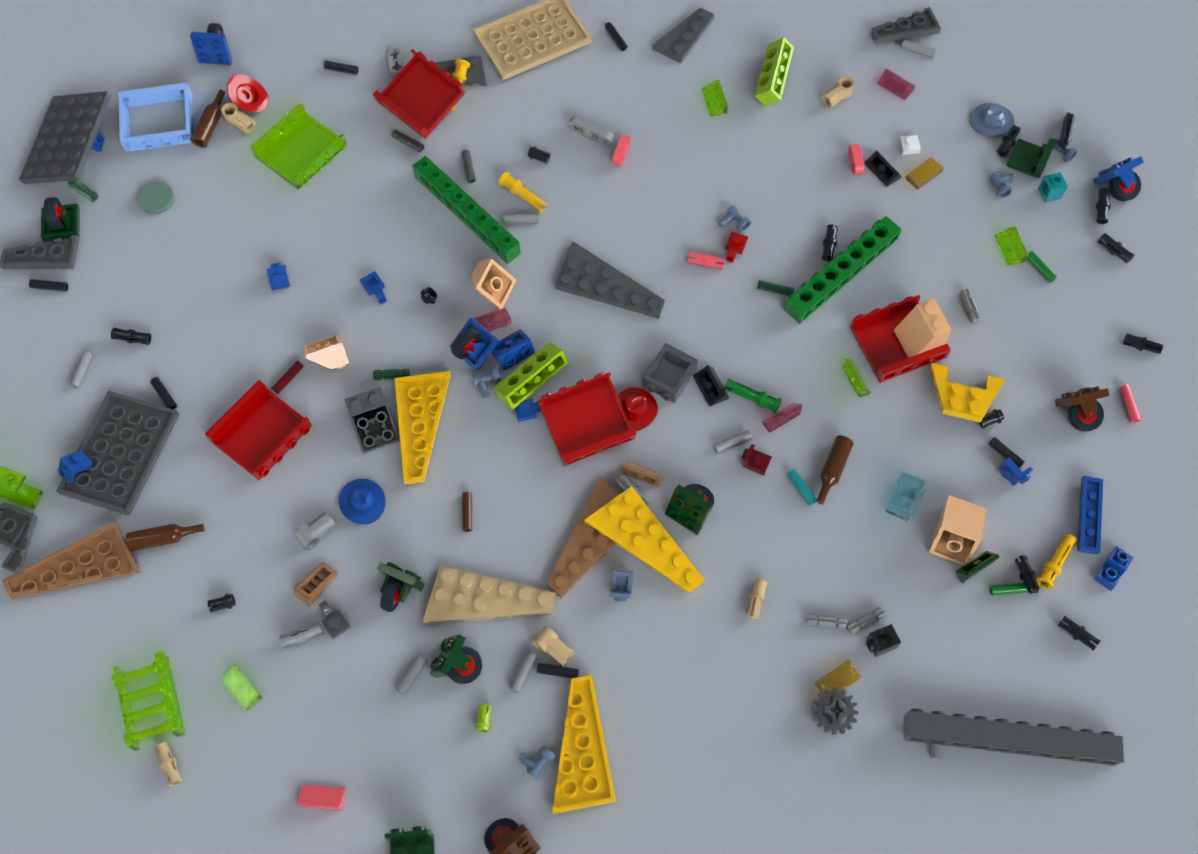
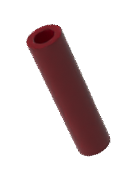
M296 361L274 384L272 389L279 394L304 367L303 364Z

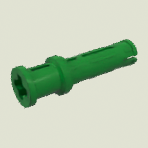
M731 379L727 380L726 387H724V390L749 399L760 408L763 406L770 409L774 414L777 413L782 402L780 397L777 399L768 395L766 391H756Z

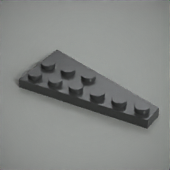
M575 242L571 244L555 284V289L658 319L665 303L664 299Z

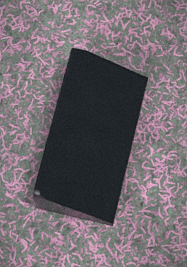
M878 151L864 162L886 187L902 177Z
M707 365L693 375L710 407L729 399L713 367Z

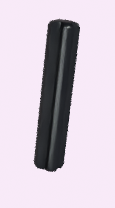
M1070 112L1066 113L1058 142V147L1066 149L1069 145L1075 115Z

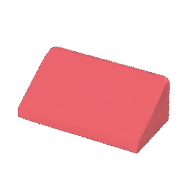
M303 784L297 805L299 807L342 810L346 788Z

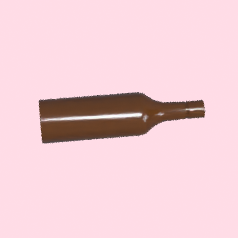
M219 90L213 103L205 107L190 138L194 145L201 148L207 147L221 117L220 105L225 91Z
M838 435L834 440L820 475L822 487L816 500L818 504H824L830 488L840 480L854 442L848 437Z
M169 524L126 533V544L130 552L179 542L186 535L204 532L205 527L204 524L187 527Z

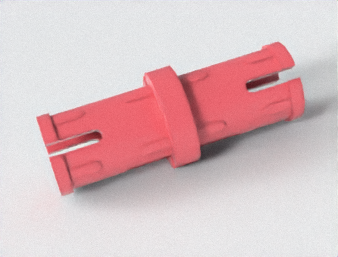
M689 251L688 256L695 257L696 259L688 258L687 263L690 262L703 265L706 268L710 266L723 270L724 265L717 262L724 263L725 258L709 256V253L704 255Z

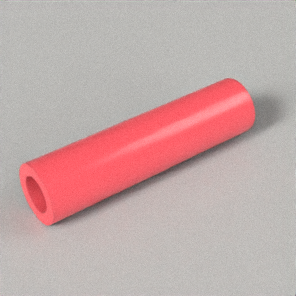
M1123 385L1120 387V391L1131 423L1139 422L1141 419L1130 386Z

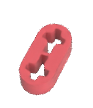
M621 136L613 155V164L620 166L623 164L630 147L631 137Z
M859 144L849 145L848 156L853 175L863 174L864 162Z

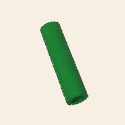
M1030 251L1025 256L1049 283L1057 278L1033 251Z
M1024 583L991 585L989 588L991 596L1028 592Z

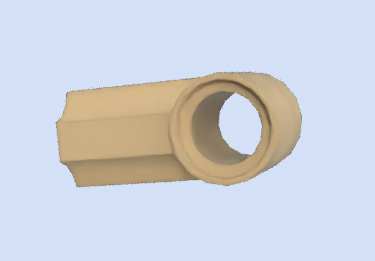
M849 76L841 77L838 84L822 95L821 99L827 108H832L841 100L850 98L854 80Z
M226 103L222 106L221 111L228 125L235 126L246 134L254 130L256 122L239 111L235 104Z
M545 626L532 640V643L541 652L549 654L562 666L567 664L574 655V651L563 643L558 635L548 626Z

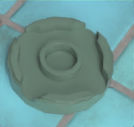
M163 182L148 183L140 189L137 195V201L141 209L146 213L154 214L166 211L171 207L172 200L174 199L171 188Z

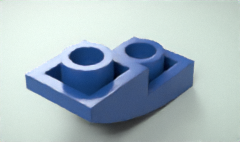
M1115 546L1094 577V580L1112 591L1134 557Z

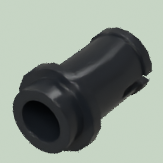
M534 146L530 147L527 156L531 160L536 159L547 164L551 153L539 150Z
M993 409L991 413L984 416L981 423L978 422L980 427L983 429L994 423L1000 424L1004 420L1003 412L1000 409Z
M226 593L223 597L208 600L207 604L208 607H211L209 611L212 613L225 608L232 609L236 602L233 594L229 595Z

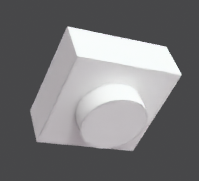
M917 135L900 136L899 143L902 155L920 153L921 147Z

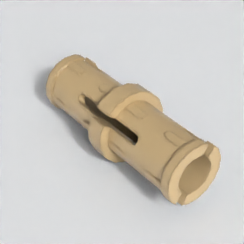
M162 742L156 745L157 747H154V750L159 758V767L166 776L168 786L172 787L180 784L182 778L176 766L177 760L173 758L168 743Z

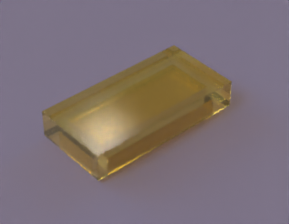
M930 157L907 174L905 179L918 190L940 174L944 168Z
M848 660L817 680L815 684L824 695L826 689L829 688L832 693L835 687L838 688V693H840L862 677L851 661Z

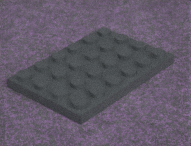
M108 91L53 96L19 180L23 184L80 180L112 95Z
M108 391L77 450H82L93 462L92 468L75 474L74 481L68 483L63 478L56 492L66 497L130 516L176 423L179 412Z

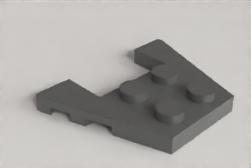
M5 502L0 505V544L12 550L1 567L20 575L38 517L33 513Z

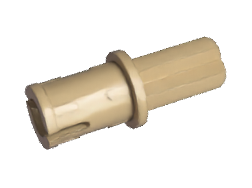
M755 579L752 595L749 596L751 601L747 616L750 619L759 618L762 603L765 602L764 594L768 582L764 579Z

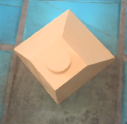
M492 258L479 261L471 275L474 289L499 310H502L517 280Z
M339 333L303 346L307 359L329 369H341L349 363Z

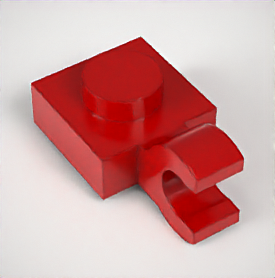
M731 232L725 247L726 250H729L726 261L733 263L737 253L743 254L748 242V236Z

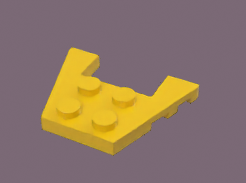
M931 363L930 373L934 377L933 383L938 391L937 397L942 414L981 423L993 400L1002 388L1005 379L988 375L984 390L947 381L949 366Z

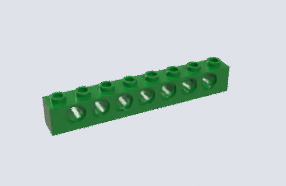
M426 155L412 165L415 178L504 262L508 264L521 254L519 241Z
M887 216L882 220L878 219L869 231L865 230L857 241H852L844 252L840 251L834 261L826 263L821 272H816L807 284L803 283L794 295L790 294L785 300L784 311L801 324L897 241L902 229Z

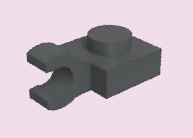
M326 600L319 604V607L326 616L322 623L332 639L350 629V626L339 610L333 613Z

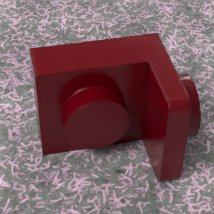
M751 444L750 448H745L741 458L744 460L743 467L764 476L772 456L755 450V445Z

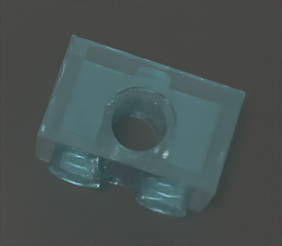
M902 472L885 512L905 521H908L911 515L915 516L919 508L916 502L918 499H922L926 490L923 488L925 481ZM903 495H908L911 500L905 499Z

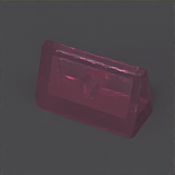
M885 69L877 81L878 85L904 101L915 89L913 84L888 69Z
M506 308L474 318L488 331L512 324Z
M790 404L763 420L762 424L771 433L799 416L802 405Z

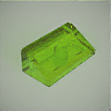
M716 80L702 88L710 117L727 114L728 105L720 81Z
M1016 226L995 234L1007 266L1025 262L1028 253Z
M846 358L842 368L858 397L861 398L871 394V390L856 363L850 358Z
M236 664L222 678V682L245 711L263 698Z

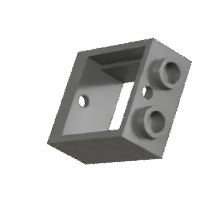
M665 343L644 374L642 386L649 392L659 394L664 400L675 403L696 371L698 359ZM663 359L686 370L674 389L652 378V375Z

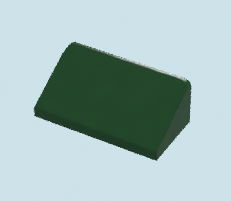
M985 551L956 571L960 582H966L993 564L1000 556Z

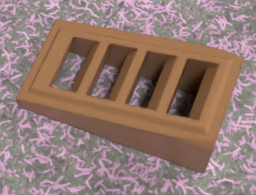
M322 562L294 588L295 596L310 607L335 579L337 572ZM323 572V573H325L328 577L325 578V577L322 576L320 573Z

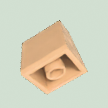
M933 298L916 305L894 329V332L909 358L946 344L952 329L936 300Z
M948 495L940 514L929 553L963 566L969 563L981 541L987 508Z

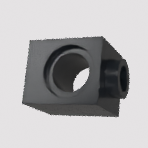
M892 624L869 633L866 638L867 648L871 653H874L875 657L898 648L902 643ZM877 638L885 639L886 645L879 644Z

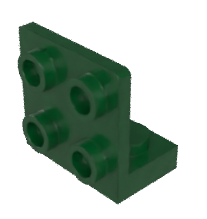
M1049 138L1047 144L1043 143L1042 147L1022 139H1017L1006 166L1040 178L1056 140Z
M426 826L412 827V831L395 828L391 829L390 833H385V839L390 842V854H435L434 834L429 829H426Z

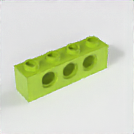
M784 37L769 43L767 46L755 97L764 106L780 101L782 98L794 47Z
M549 342L495 386L493 390L500 402L513 410L569 363L563 351Z

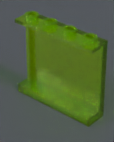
M299 103L251 145L250 148L256 159L299 190L315 174H318L327 163H330L339 152H342L347 144L343 134L337 136L308 115L305 107Z

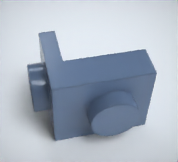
M613 570L610 597H614V600L626 601V598H631L632 571Z

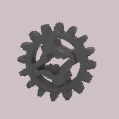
M835 687L831 693L828 688L825 690V695L823 693L818 694L820 700L815 699L813 701L817 705V707L811 709V711L817 714L813 717V720H819L817 727L824 726L825 733L831 729L832 735L837 734L838 730L843 734L845 733V728L848 730L852 729L850 722H857L853 715L859 714V711L853 708L857 703H851L852 695L845 696L846 690L838 693V688ZM831 697L829 704L822 706L824 701ZM835 707L839 714L835 715L834 712H831V709ZM823 715L827 717L829 723L824 719ZM847 717L846 721L843 724L839 725V723H841V718Z

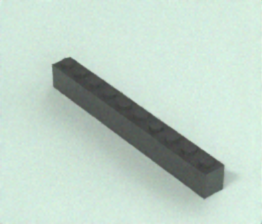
M917 708L911 709V711L904 715V741L1117 766L1124 762L1123 736H1117L1114 732L1103 731L1100 734L1093 733L1092 729L1075 731L1072 730V727L1060 726L1058 729L1051 728L1049 724L1033 726L1026 721L1008 723L1007 719L991 721L987 720V717L984 716L966 718L965 714L957 713L949 716L945 715V712L942 711L924 713V710Z

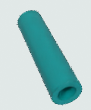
M792 469L787 473L788 477L808 505H813L817 499L797 471Z

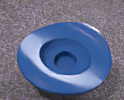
M353 480L346 484L340 492V510L348 520L354 523H373L380 518L385 509L386 500L384 492L372 480Z

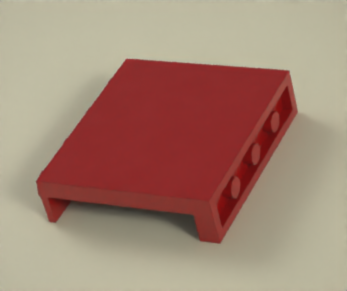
M411 49L414 55L382 93L376 90L372 95L380 105L426 139L464 96L465 92L462 88L463 84L456 78L453 80L447 71L438 69L439 66L431 60L429 62L426 60L427 57L419 51L417 53Z
M920 295L915 297L909 296L901 302L890 303L882 309L876 308L865 315L859 314L852 320L850 329L879 383L946 359L951 350L948 344H944L912 357H907L894 329L919 304Z
M604 372L598 373L593 379L588 381L587 379H582L575 386H564L558 390L559 392L543 394L541 399H539L538 405L563 466L635 439L636 432L629 424L610 379V372L606 374Z
M258 380L205 435L213 445L259 481L262 477L267 476L270 469L283 459L284 454L289 449H293L297 441L310 431L312 424L308 417H302L270 392L263 382Z

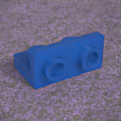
M519 329L500 340L491 353L499 361L501 368L507 370L533 355L535 350L530 338Z

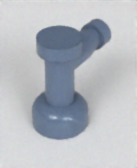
M1056 138L1053 149L1055 148L1064 154V159L1070 162L1077 154V150L1074 148H1059V140Z
M994 172L989 176V179L992 182L994 181L998 188L997 195L999 198H1005L1012 193L1011 187L1004 185V182L1013 181L1015 178L1014 174L1001 176L999 172Z
M734 205L730 206L726 211L728 215L719 221L720 226L724 227L735 219L738 222L737 228L740 231H745L751 225L750 219L747 217L743 218L736 211L737 208Z
M497 367L492 368L491 373L478 377L476 375L472 376L475 387L479 386L482 392V398L490 396L486 382L491 380L495 383L501 382Z
M542 746L539 750L541 756L536 762L527 757L523 752L518 756V760L529 767L527 772L535 779L538 778V773L545 763L553 761L556 757L545 746Z

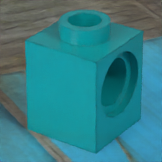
M1059 172L1044 176L1038 189L1044 201L1049 202L1061 199L1068 185L1062 173Z

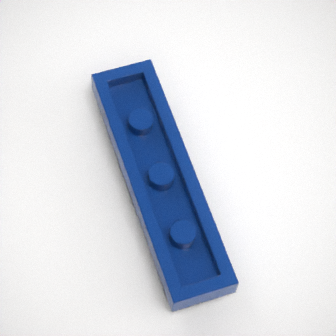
M1088 476L1081 478L1077 551L1096 555L1100 553L1103 479Z

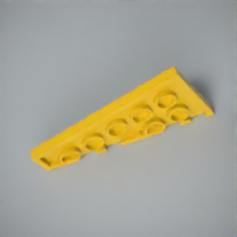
M451 371L394 378L405 485L425 481L451 378Z
M632 486L584 520L586 524L591 525L599 533L610 538L622 549L649 565L654 571H658L686 593H690L705 581Z
M592 675L571 679L552 815L616 802Z

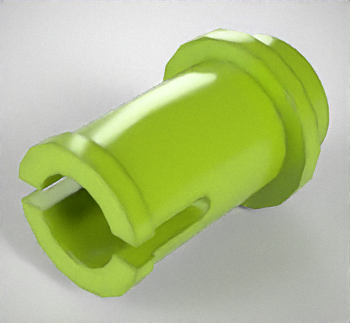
M487 704L478 705L477 723L474 724L477 732L486 733L491 728L489 721L492 707L490 705L488 707Z

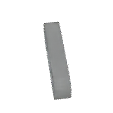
M573 115L567 123L573 132L603 146L609 147L615 140V136L611 131L579 116Z

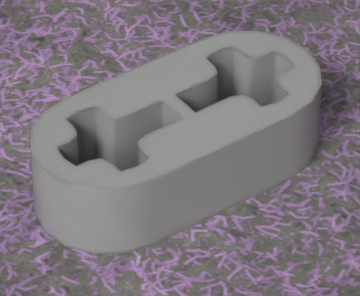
M392 48L387 52L390 73L394 78L405 67L402 52L398 48Z

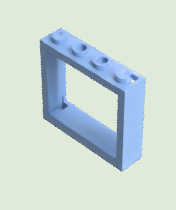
M187 82L119 92L120 143L125 152L192 143L190 138L194 132L192 92ZM185 100L186 130L130 137V107Z

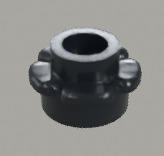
M427 287L421 291V299L424 303L434 304L436 302L435 300L438 298V295L434 289Z

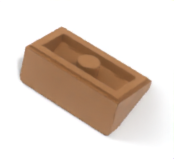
M629 461L624 462L622 465L623 474L651 485L659 486L663 476L662 473Z

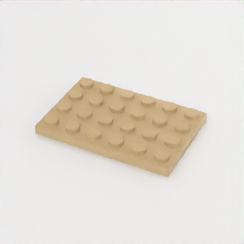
M543 0L473 29L476 39L502 80L592 43L591 36L566 0Z

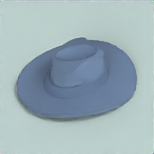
M984 103L977 106L972 112L970 120L971 126L976 132L987 136L1005 135L1010 131L1015 122L1013 114L1007 108L995 103Z

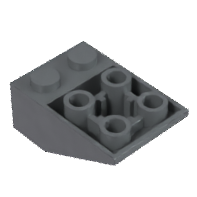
M381 387L344 399L363 453L400 441Z

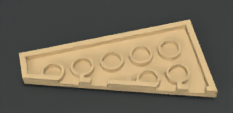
M440 565L422 623H446L457 620L472 621L495 619V617L510 618L521 615H548L552 613L556 593Z

